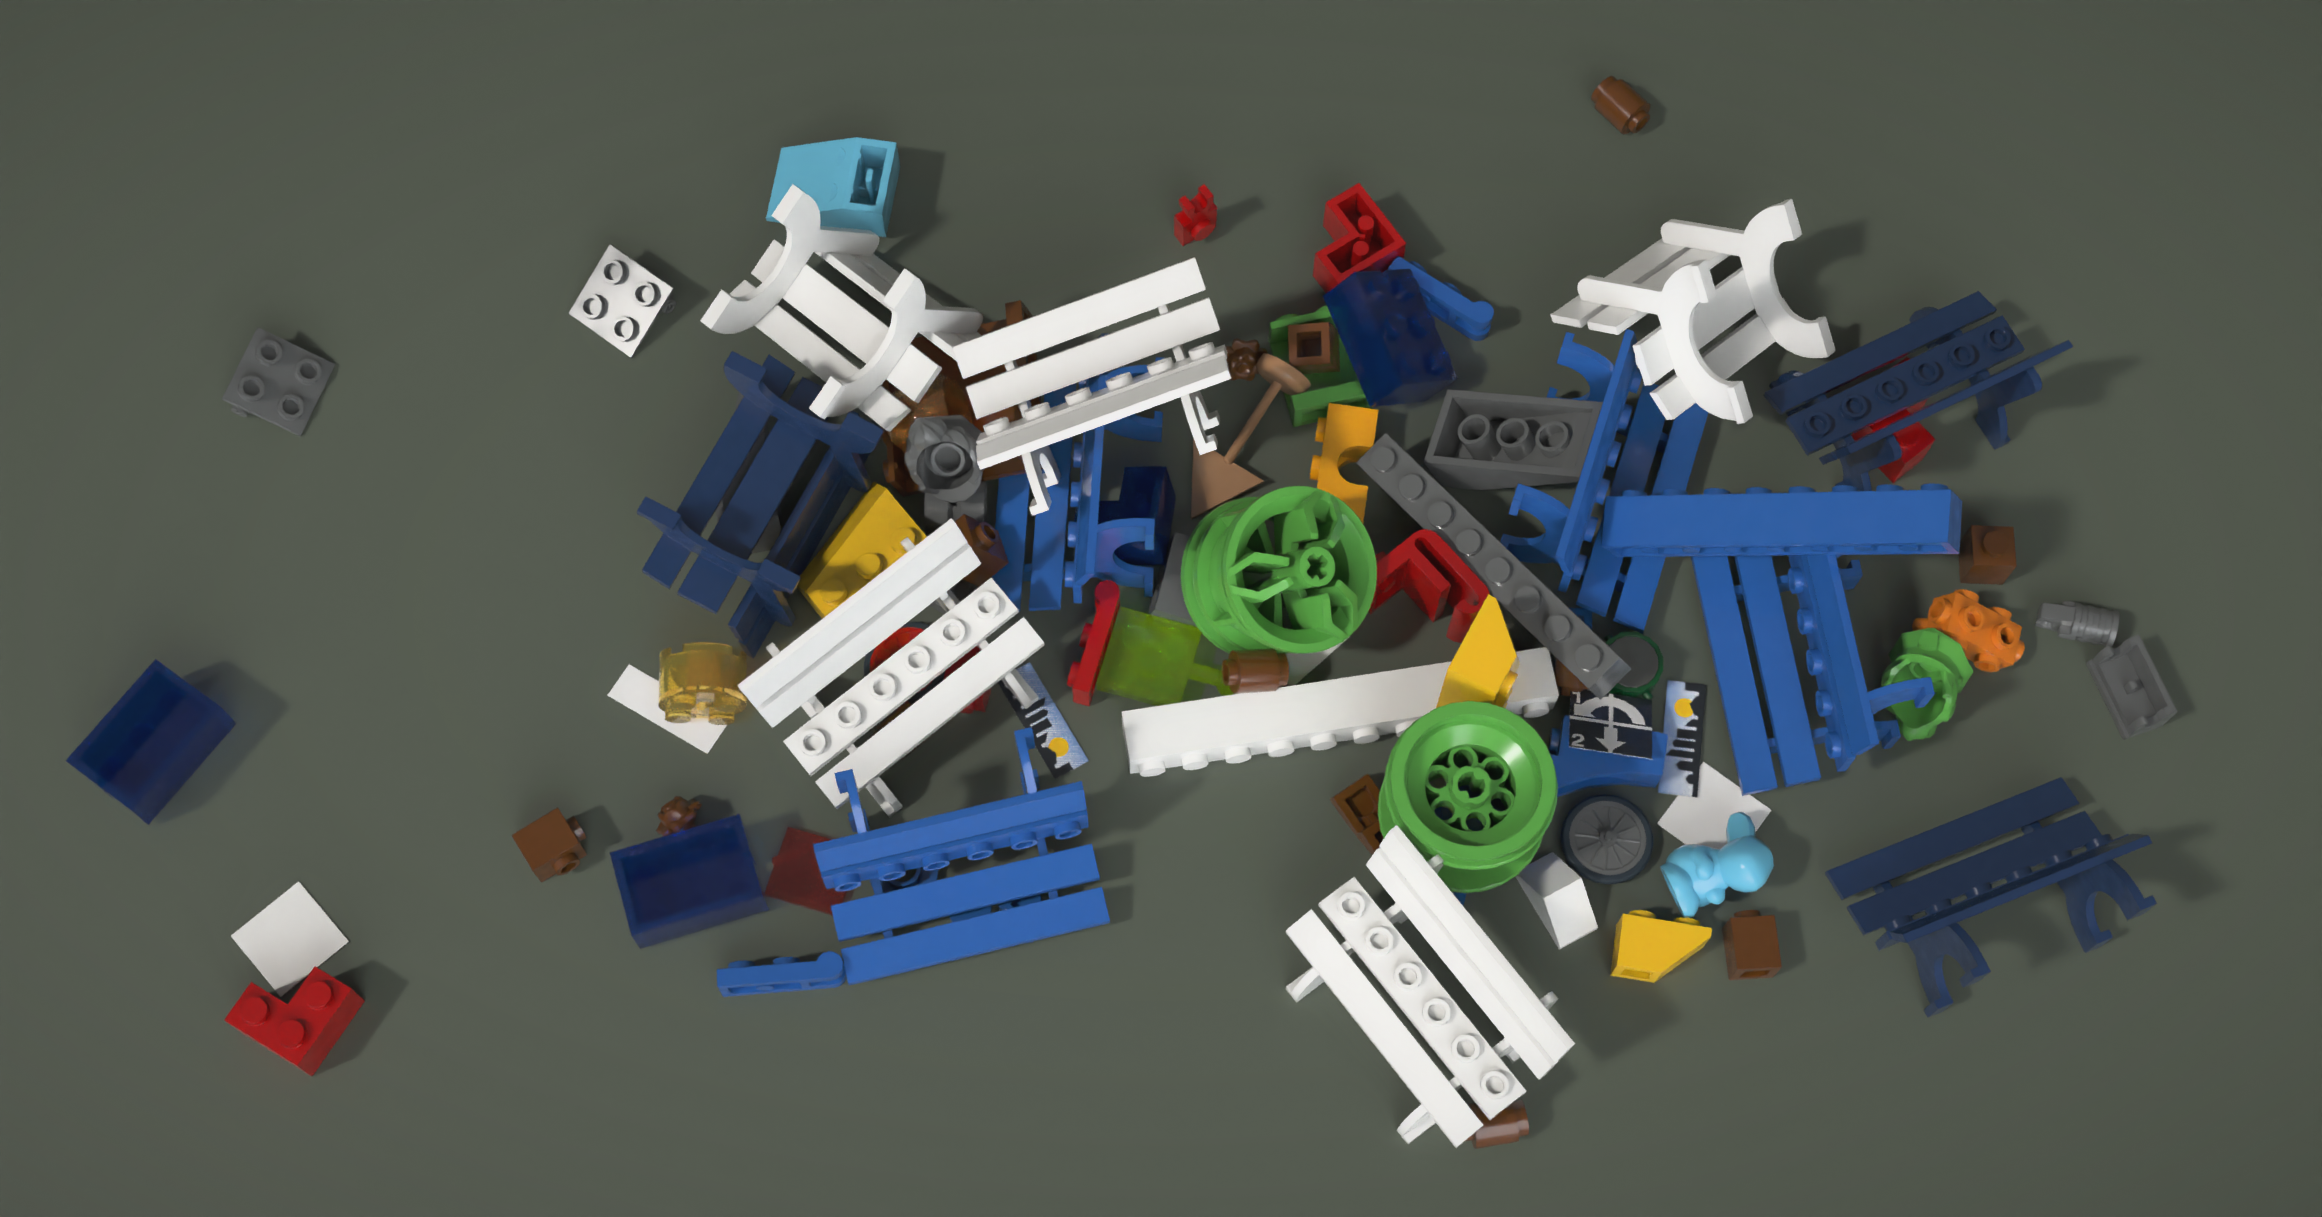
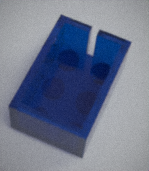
M1411 269L1385 270L1383 273L1380 270L1354 272L1323 296L1370 407L1425 402L1458 379L1451 364L1450 355L1444 348L1435 327V321L1428 311L1420 292L1419 284L1414 278Z
M155 659L67 758L66 762L83 777L149 825L236 723L222 707Z
M740 814L610 852L631 936L640 949L769 910L760 875L755 866L756 861L747 829Z

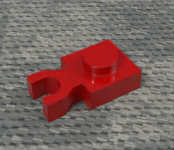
M1205 184L1198 187V194L1193 199L1189 200L1186 195L1179 199V206L1182 208V211L1174 215V235L1182 246L1193 240L1201 241L1205 239L1216 227L1217 206L1213 202L1214 195Z

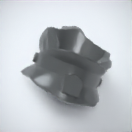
M962 415L916 418L908 432L909 436L906 440L907 449L904 456L905 464L912 480L918 485L921 492L930 493L942 501L951 503L966 501L976 493L982 480V471L984 469L980 470L976 453V441L982 432Z

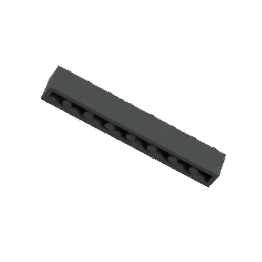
M1386 432L1356 462L1423 529L1436 532L1487 586L1489 593L1600 700L1631 670L1604 641Z

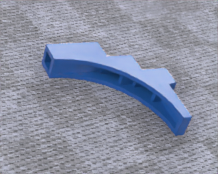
M1564 715L1559 729H1551L1548 751L1556 771L1558 782L1557 797L1587 788L1615 785L1656 788L1663 775L1668 734L1652 731V759L1569 747L1570 716ZM1469 785L1458 788L1459 791H1467L1469 798L1480 796L1478 792H1471ZM1499 798L1491 801V805L1495 810L1505 811V807ZM1439 807L1435 809V814L1440 819L1448 820L1452 818V813L1448 808ZM1476 818L1466 821L1467 827L1472 831H1480L1484 828L1482 822ZM1452 892L1459 902L1464 905L1467 893Z

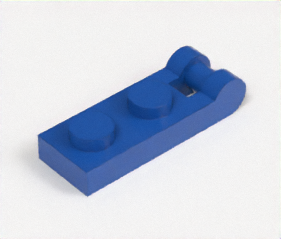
M1397 256L1389 266L1386 287L1474 341L1484 340L1488 336L1494 316V309L1488 302H1472L1462 296L1461 292L1454 285L1447 282L1441 283L1430 276L1420 264L1414 261H1406Z
M832 951L824 952L818 957L817 961L800 962V959L797 957H781L774 959L773 965L755 966L753 961L742 960L729 963L728 968L717 969V987L723 997L836 988L841 986L847 978L842 958L839 954Z

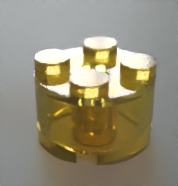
M710 642L683 644L682 652L671 654V647L662 650L659 655L658 706L665 712V720L671 723H686L691 721V718H708V722L714 725L734 723L735 714L741 713L747 706V697L737 686L747 678V654L741 650L738 657L732 654L733 646Z

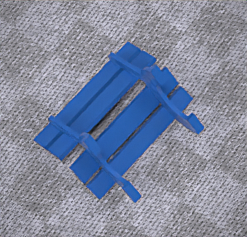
M1629 329L1625 330L1615 366L1598 352L1572 342L1575 334L1566 332L1557 364L1577 371L1587 380L1590 386V391L1586 395L1572 398V400L1603 402L1572 504L1569 509L1554 497L1518 483L1509 514L1517 516L1519 509L1524 510L1535 516L1543 524L1546 532L1535 538H1519L1503 533L1500 543L1519 561L1528 563L1553 562L1559 565L1563 574L1558 591L1566 593L1571 579L1579 581L1581 575L1584 576L1576 605L1605 617L1613 591L1621 592L1613 621L1643 634L1666 557H1632L1627 575L1620 573L1623 557H1616L1601 547L1604 513L1589 559L1587 556L1579 554L1583 541L1591 543L1599 518L1591 516L1594 503L1603 505L1610 480L1602 477L1606 465L1610 467L1615 466L1622 443L1614 441L1616 432L1627 438L1609 496H1621V492L1624 490L1644 491L1656 450L1662 452L1663 456L1651 495H1662V491L1666 489L1685 491L1709 412L1701 408L1697 403L1693 404L1673 420L1670 433L1667 435L1662 432L1666 418L1649 394L1659 385L1645 386L1643 382L1633 418H1630L1633 406L1625 404L1629 392L1637 394L1642 379L1640 369L1637 368L1633 350V345L1638 342L1635 332ZM1550 387L1547 397L1560 398L1556 397L1558 389Z
M1101 333V335H1100L1099 337H1102V336L1107 335V334H1109V333ZM1156 357L1155 362L1164 359V357ZM1148 365L1127 366L1110 372H1104L1080 381L1079 389L1089 387L1091 393L1106 388V381L1117 375L1130 372L1132 378L1147 373ZM1077 383L1045 394L1044 403L1048 402L1050 408L1065 403V396L1076 391ZM1154 411V419L1141 417L1136 414L1083 432V442H1074L1073 468H1081L1080 482L1072 481L1070 507L1078 508L1077 522L1069 521L1068 547H1075L1074 561L1064 562L1073 436L1048 445L1061 477L1058 484L1047 487L1052 501L1049 510L1035 516L1032 564H1024L1030 492L1027 473L999 478L995 529L999 532L1009 563L991 578L1019 612L1021 611L1023 581H1031L1029 611L1061 610L1063 579H1065V587L1073 588V603H1082L1083 585L1090 578L1096 577L1102 580H1111L1121 586L1143 588L1145 597L1153 596L1154 567L1128 564L1120 560L1114 551L1121 545L1138 541H1145V550H1154L1155 519L1127 518L1098 524L1104 430H1109L1130 439L1162 442L1163 412Z
M1788 555L1791 566L1788 574L1776 577L1772 556H1734L1740 585L1734 586L1727 556H1691L1742 796L1774 790L1778 787L1771 758L1773 753H1778L1785 787L1821 779L1814 745L1825 743L1827 755L1830 759L1834 758L1837 772L1846 771L1855 760L1856 755L1863 754L1878 745L1879 741H1881L1883 749L1892 748L1901 737L1898 721H1874L1873 715L1888 706L1909 700H1914L1916 708L1925 707L1935 694L1931 677L1902 681L1867 692L1844 590L1854 589L1863 576L1859 559L1851 560L1846 569H1841L1838 567L1837 559L1842 555ZM1790 590L1792 594H1797L1800 609L1797 611V624L1802 635L1806 634L1809 645V649L1806 652L1807 668L1811 676H1816L1819 689L1815 695L1816 708L1820 717L1825 716L1827 727L1810 729L1780 592ZM1739 601H1744L1774 734V738L1767 739L1737 603Z
M1032 727L1014 731L1016 748L1022 769L1020 780L1024 795L880 829L870 830L866 811L862 809L853 769L834 773L840 794L846 792L849 794L853 811L848 813L852 831L858 832V834L813 844L826 889L835 888V891L841 892L861 886V881L871 879L874 890L873 896L831 905L838 940L842 942L883 932L885 938L841 949L849 986L1110 923L1102 887L1058 897L1057 890L1098 881L1100 876L1092 844L1048 854L1045 838L1055 835L1056 839H1068L1079 835L1082 832L1081 829L1089 827L1088 813L1082 781L1037 791V789H1040L1037 769L1032 770L1028 750L1035 748ZM1037 845L1039 854L1037 857L886 893L883 891L881 881L901 878L906 874V870L923 867L927 871L937 870L950 864L949 860L965 856L969 860H979L991 856L995 849L1011 846L1014 850H1020ZM1048 893V900L898 936L893 934L892 929Z

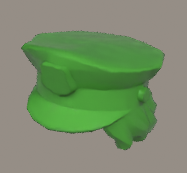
M1935 628L1902 633L1888 654L1892 663L1887 666L1882 674L1881 687L1902 681L1931 677L1935 694L1925 707L1916 708L1914 700L1886 707L1889 712L1896 715L1900 733L1908 741L1930 738L1935 734L1938 724L1947 722L1952 717L1956 707L1957 694L1961 693L1973 673V669L1965 656L1961 644Z

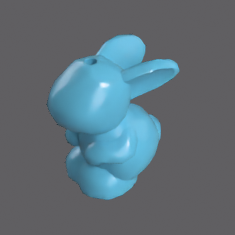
M1744 812L1730 815L1726 828L1727 844L1721 849L1698 844L1682 845L1674 849L1667 857L1666 863L1660 866L1670 893L1684 918L1694 917L1699 907H1704L1710 903L1720 905L1724 901L1725 890L1728 887L1741 892H1755L1766 883L1774 867L1773 855L1768 846L1762 840L1756 838L1755 826L1750 816Z

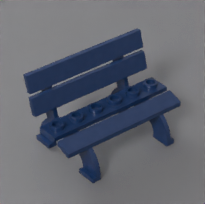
M1977 291L1941 309L1934 307L1919 309L1910 317V324L1806 373L1797 370L1786 372L1770 383L1769 387L1771 390L1766 391L1763 396L1780 415L1786 413L1790 416L1785 422L1807 456L1831 444L1834 445L1836 450L1820 457L1819 460L1824 465L1840 458L1843 468V481L1835 484V486L1847 485L1857 487L1859 491H1872L1868 471L1894 462L1902 457L1901 447L1893 433L1974 394L1978 404V415L1975 421L1993 449L1996 450L2008 444L2011 439L2007 435L2008 425L2004 405L2041 391L2042 381L2033 366L2072 348L2073 345L2067 340L1990 375L1988 369L2023 353L2025 348L2003 315L1964 334L1962 333L1961 329L1997 311ZM1925 346L1928 348V351L1828 399L1825 396L1826 393ZM1969 379L1971 385L1855 441L1851 436L1960 382Z
M732 351L724 363V373L729 382L744 396L677 511L675 512L645 496L637 510V514L650 520L663 532L642 569L644 574L670 590L691 552L698 555L680 586L677 595L717 614L738 576L751 582L728 626L735 637L739 639L738 642L745 654L754 659L775 621L791 627L796 620L787 599L800 582V575L807 566L850 488L852 487L861 492H868L872 483L864 463L870 453L876 448L884 433V429L866 421L854 411L848 412L842 424L828 423L827 421L830 417L820 418L809 407L823 387L802 377L788 403H786L781 398L792 381L795 371L770 354L761 366ZM771 415L778 418L708 540L701 537L703 531ZM817 439L830 445L767 557L762 563L749 561L750 555Z
M2062 777L1825 872L1841 900L1869 889H1874L1876 895L1849 905L1847 910L1863 936L1885 927L1886 932L1875 942L1879 951L1899 942L1908 943L1915 954L1920 980L1930 1002V1005L1924 1009L1927 1018L1943 1012L1954 1003L1943 976L1942 963L1945 954L1953 957L1966 974L1959 979L1963 988L1979 982L1991 972L1975 942L1957 922L2057 882L2065 894L2067 910L2075 934L2084 952L2087 953L2101 947L2113 938L2109 929L2101 932L2096 922L2094 900L2098 891L2108 894L2116 901L2127 921L2146 913L2157 904L2153 895L2144 899L2132 878L2113 860L2152 844L2149 835L2126 834L2113 840L2110 834L2102 835L2086 811L2042 828L2038 821L2080 804ZM2021 829L2024 833L2023 836L1894 888L1889 882ZM2084 846L2087 849L2086 851L2074 856L2071 853L2072 851L2082 848ZM2042 863L2046 866L2034 872L2031 869ZM2003 879L2007 881V883L1995 888L1991 886V884ZM1966 895L1967 899L1952 904L1951 900ZM1924 911L1926 912V916L1913 920L1912 916Z

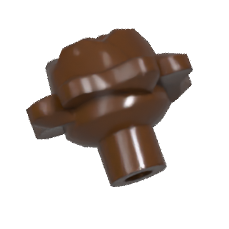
M1236 338L1232 341V347L1225 346L1228 352L1226 360L1231 376L1229 380L1242 379L1252 381L1255 378V374H1259L1256 368L1257 361L1263 353L1268 354L1265 348H1260L1259 342L1255 339L1244 341Z
M675 796L673 800L661 807V811L658 813L661 823L656 831L658 834H662L663 837L681 833L687 842L693 841L701 833V830L694 822L697 816L696 811L701 808L702 804L700 801H696L695 798L687 801L680 796Z

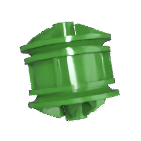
M1308 486L1284 487L1265 493L1260 497H1244L1232 500L1213 509L1193 530L1185 547L1181 565L1182 593L1192 620L1210 642L1229 654L1232 650L1273 648L1276 652H1284L1285 654H1305L1332 648L1347 639L1360 626L1372 604L1377 581L1374 548L1370 536L1359 517L1336 496ZM1266 520L1274 522L1275 554L1266 528ZM1281 593L1291 622V626L1288 628H1283Z

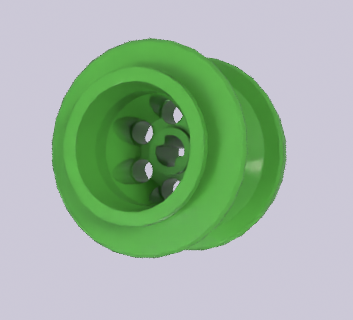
M1465 701L1450 703L1433 709L1414 721L1401 734L1391 750L1378 800V819L1383 838L1397 825L1426 861L1439 854L1444 860L1442 863L1444 865L1437 875L1451 892H1482L1503 885L1517 876L1531 862L1554 815L1557 805L1558 782L1555 766L1546 744L1536 730L1523 718L1503 707L1485 702ZM1437 778H1443L1446 786L1438 789L1432 787L1429 782ZM1469 785L1470 791L1478 792L1480 796L1469 798L1467 791H1459L1458 788ZM1499 798L1505 807V811L1495 810L1491 805V801ZM1439 807L1448 808L1452 813V818L1448 820L1440 819L1436 816L1435 809ZM1476 818L1482 822L1484 828L1480 831H1472L1467 827L1466 821Z

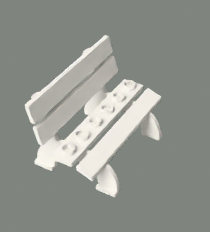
M792 184L771 215L785 226L787 232L786 244L783 246L774 239L751 272L762 284L755 287L749 281L744 280L730 294L721 289L700 321L711 330L721 334H735L756 326L826 382L809 407L820 418L841 416L859 408L881 427L890 432L912 409L881 386L883 382L888 380L913 401L919 403L942 370L941 366L911 344L917 333L922 334L956 360L952 347L982 336L977 330L983 322V315L975 308L942 306L925 293L924 285L917 276L905 268L900 274L873 253L879 245V237L871 230L820 226V211L812 197ZM813 252L892 311L890 327L809 266L807 261ZM783 298L865 362L866 365L861 369L779 306L778 303Z
M1792 199L1771 205L1759 212L1749 222L1745 231L1671 219L1662 225V238L1606 277L1589 275L1580 280L1578 283L1579 295L1550 314L1554 323L1579 328L1588 324L1590 330L1619 335L1648 313L1658 315L1661 325L1634 344L1633 350L1635 362L1640 369L1645 386L1654 384L1672 369L1675 370L1676 374L1649 393L1666 420L1675 419L1693 404L1697 403L1701 408L1717 417L1737 421V424L1745 423L1753 417L1743 381L1726 380L1774 342H1777L1786 350L1806 358H1826L1836 351L1826 316L1818 317L1816 320H1807L1795 314L1785 299L1782 298L1776 282L1774 257L1779 245L1786 241H1793L1802 235ZM1730 255L1739 256L1742 267L1714 286L1710 269ZM1755 308L1756 314L1700 355L1699 349Z
M1196 258L1187 259L952 347L963 379L994 367L1005 365L1006 372L966 386L976 419L1017 404L1023 418L1010 423L1008 417H1003L984 425L985 432L980 433L976 441L977 463L981 470L1022 455L1027 477L1035 497L1029 506L1032 516L1049 510L1052 501L1047 487L1058 484L1061 477L1048 445L1181 397L1199 454L1202 455L1217 449L1218 441L1215 433L1206 436L1204 430L1218 426L1220 417L1217 410L1211 413L1208 412L1200 390L1231 379L1226 360L1228 352L1225 344L1215 348L1213 342H1209L1189 350L1190 357L1186 358L1182 344L1219 331L1220 326L1209 297L1170 311L1168 303L1206 290ZM1158 307L1159 316L1020 367L1016 363V359ZM1170 348L1173 350L1176 359L1175 363H1173L1171 357L1164 358L1147 366L1148 372L1134 378H1132L1130 372L1117 375L1106 381V388L1091 393L1089 387L1076 390L1065 396V403L1050 408L1048 402L1031 406L1030 400L1164 350ZM1041 465H1042V467H1043V469H1044V472H1045V473H1043V474H1042V470H1041Z
M952 518L916 546L908 537L902 540L900 543L907 552L905 555L781 652L773 642L769 644L766 649L773 658L737 685L772 728L800 706L805 710L811 720L783 742L810 776L845 749L850 753L815 781L836 809L840 808L850 799L848 792L840 794L834 773L853 769L858 792L866 787L889 818L903 806L879 776L1001 679L1025 709L1039 699L1037 694L1015 669L1045 645L1028 621L1023 617L990 644L985 640L1019 613L1016 606L992 578L961 602L950 590V588L981 565V562ZM936 600L946 612L942 617L824 708L815 694ZM976 646L980 649L979 653L860 747H855L853 743L965 654Z
M1396 825L1387 833L1379 845L1380 847L1366 864L1368 869L1393 898L1395 904L1385 912H1382L1355 877L1319 902L1318 906L1346 941L1340 945L1312 909L1286 930V934L1312 967L1287 985L1286 990L1297 1003L1325 982L1421 1103L1400 1124L1397 1129L1398 1133L1407 1144H1410L1437 1123L1455 1148H1457L1483 1126L1481 1121L1458 1094V1089L1463 1086L1487 1118L1491 1120L1526 1093L1524 1087L1500 1059L1501 1057L1506 1055L1512 1063L1522 1058L1540 1080L1575 1043L1548 1011L1558 1000L1553 991L1546 994L1540 1000L1437 875L1444 865L1442 864L1444 860L1438 854L1429 861H1426ZM1408 918L1505 1037L1493 1048L1487 1043L1393 926L1394 923L1399 922L1402 924ZM1354 951L1455 1076L1450 1081L1446 1079L1349 956Z

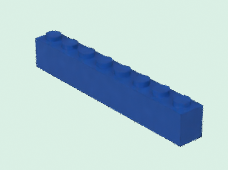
M1935 483L1921 485V490H1904L1903 487L1898 485L1884 484L1876 486V491H1859V488L1854 486L1839 485L1832 487V492H1816L1815 489L1810 487L1795 486L1790 487L1788 493H1772L1773 491L1767 488L1751 487L1746 489L1745 494H1730V491L1725 489L1708 488L1704 490L1703 494L1688 495V492L1679 489H1666L1662 491V495L1647 496V493L1643 491L1624 490L1621 492V496H1606L1601 547L1616 557L1959 554L1963 501L1948 486Z

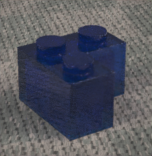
M1166 466L1125 467L1119 500L1099 501L1098 524L1127 518L1155 519L1154 550H1145V541H1138L1121 545L1114 551L1120 560L1128 564L1165 565L1176 502V495ZM1076 508V513H1075V518H1074V521H1076V522H1077L1078 508Z

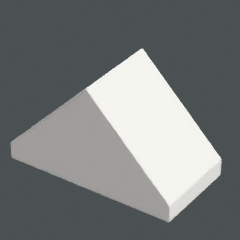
M1553 852L1527 865L1515 876L1558 949L1597 930L1598 925L1582 878Z

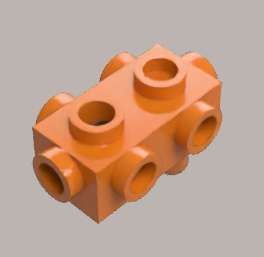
M1958 589L1953 593L1934 598L1928 611V618L1914 619L1913 631L1926 628L1939 630L1960 643L1966 658L1974 662V666L1982 671L1997 672L2001 668L2014 665L2021 658L2025 649L2024 642L2020 640L2022 626L2011 621L2012 613L1999 607H1984L1978 603L1979 596L1969 590Z

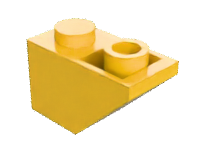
M1633 910L1629 914L1623 913L1616 924L1610 976L1655 983L1702 949L1711 937L1712 928L1700 926V922L1692 918L1678 917L1674 918L1673 921L1656 919V915L1649 911Z

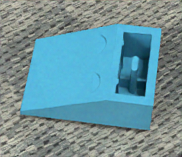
M854 137L781 148L766 220L780 223L771 215L792 184H794L816 202L820 211V226L871 230L880 237H886L900 171L897 143Z

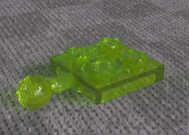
M1120 606L1097 679L1096 690L1154 706L1181 703L1188 680L1191 679L1216 686L1217 691L1222 696L1234 695L1230 686H1226L1223 682L1222 668L1216 669L1194 663L1202 637V632L1198 627Z

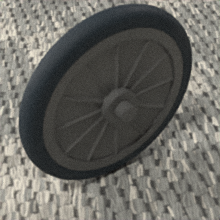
M1596 795L1582 800L1569 811L1561 829V846L1568 863L1581 876L1600 884H1618L1634 878L1646 867L1653 851V832L1644 813L1630 801L1614 795Z

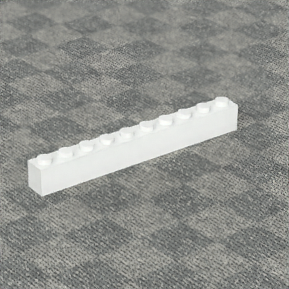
M1543 647L1517 651L1516 653L1520 661L1516 671L1518 677L1512 687L1513 690L1507 701L1506 709L1516 715L1524 714L1526 718L1543 716L1549 713L1550 709L1554 708L1559 696L1549 650ZM1451 662L1286 686L1271 692L1240 693L1122 711V729L1130 774L1140 773L1141 776L1150 777L1164 773L1166 771L1165 768L1183 766L1185 770H1196L1206 767L1209 764L1208 762L1225 759L1227 763L1234 764L1245 762L1251 759V755L1268 753L1271 757H1281L1293 753L1295 748L1311 746L1312 750H1326L1335 747L1337 742L1354 740L1356 744H1366L1378 740L1380 735L1396 733L1400 737L1414 721L1436 709L1447 669Z

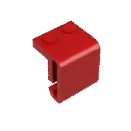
M1428 529L1416 531L1388 554L1384 551L1378 553L1375 556L1377 565L1376 589L1368 612L1372 614L1403 589L1429 619L1435 622L1443 615L1447 601L1454 610L1446 637L1454 642L1462 643L1489 594L1487 586L1436 532Z

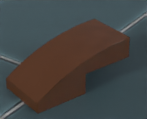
M1367 773L1330 798V801L1357 838L1373 855L1380 847L1379 845L1384 838L1380 831L1378 819L1380 790Z

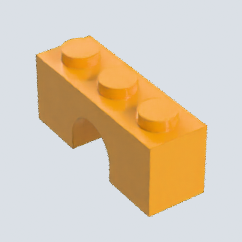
M1329 403L1327 418L1318 417L1315 442H1322L1323 447L1321 456L1313 455L1310 480H1317L1318 489L1326 491L1343 501L1363 523L1368 486L1352 484L1346 481L1338 470L1348 463L1357 462L1374 445L1379 410Z

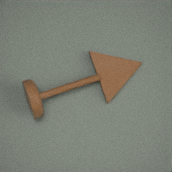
M1263 353L1257 361L1256 368L1258 373L1271 385L1225 457L1214 450L1200 455L1193 438L1191 519L1264 483L1262 479L1235 464L1234 460L1279 390L1289 395L1307 392L1311 386L1310 381L1287 362Z

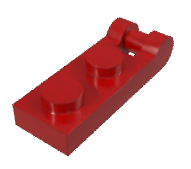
M1111 580L1101 581L1095 587L1096 615L1093 624L1086 622L1084 625L1079 647L1085 648L1081 662L1073 661L1067 680V686L1072 687L1073 702L1089 707L1120 612V589Z

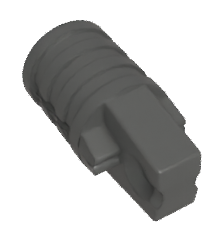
M2063 601L2062 605L2043 602L2038 608L2035 626L2058 632L2057 637L2112 647L2118 631L2120 613L2117 610L2112 609L2110 611L2106 608H2095L2091 605L2085 606L2082 603Z

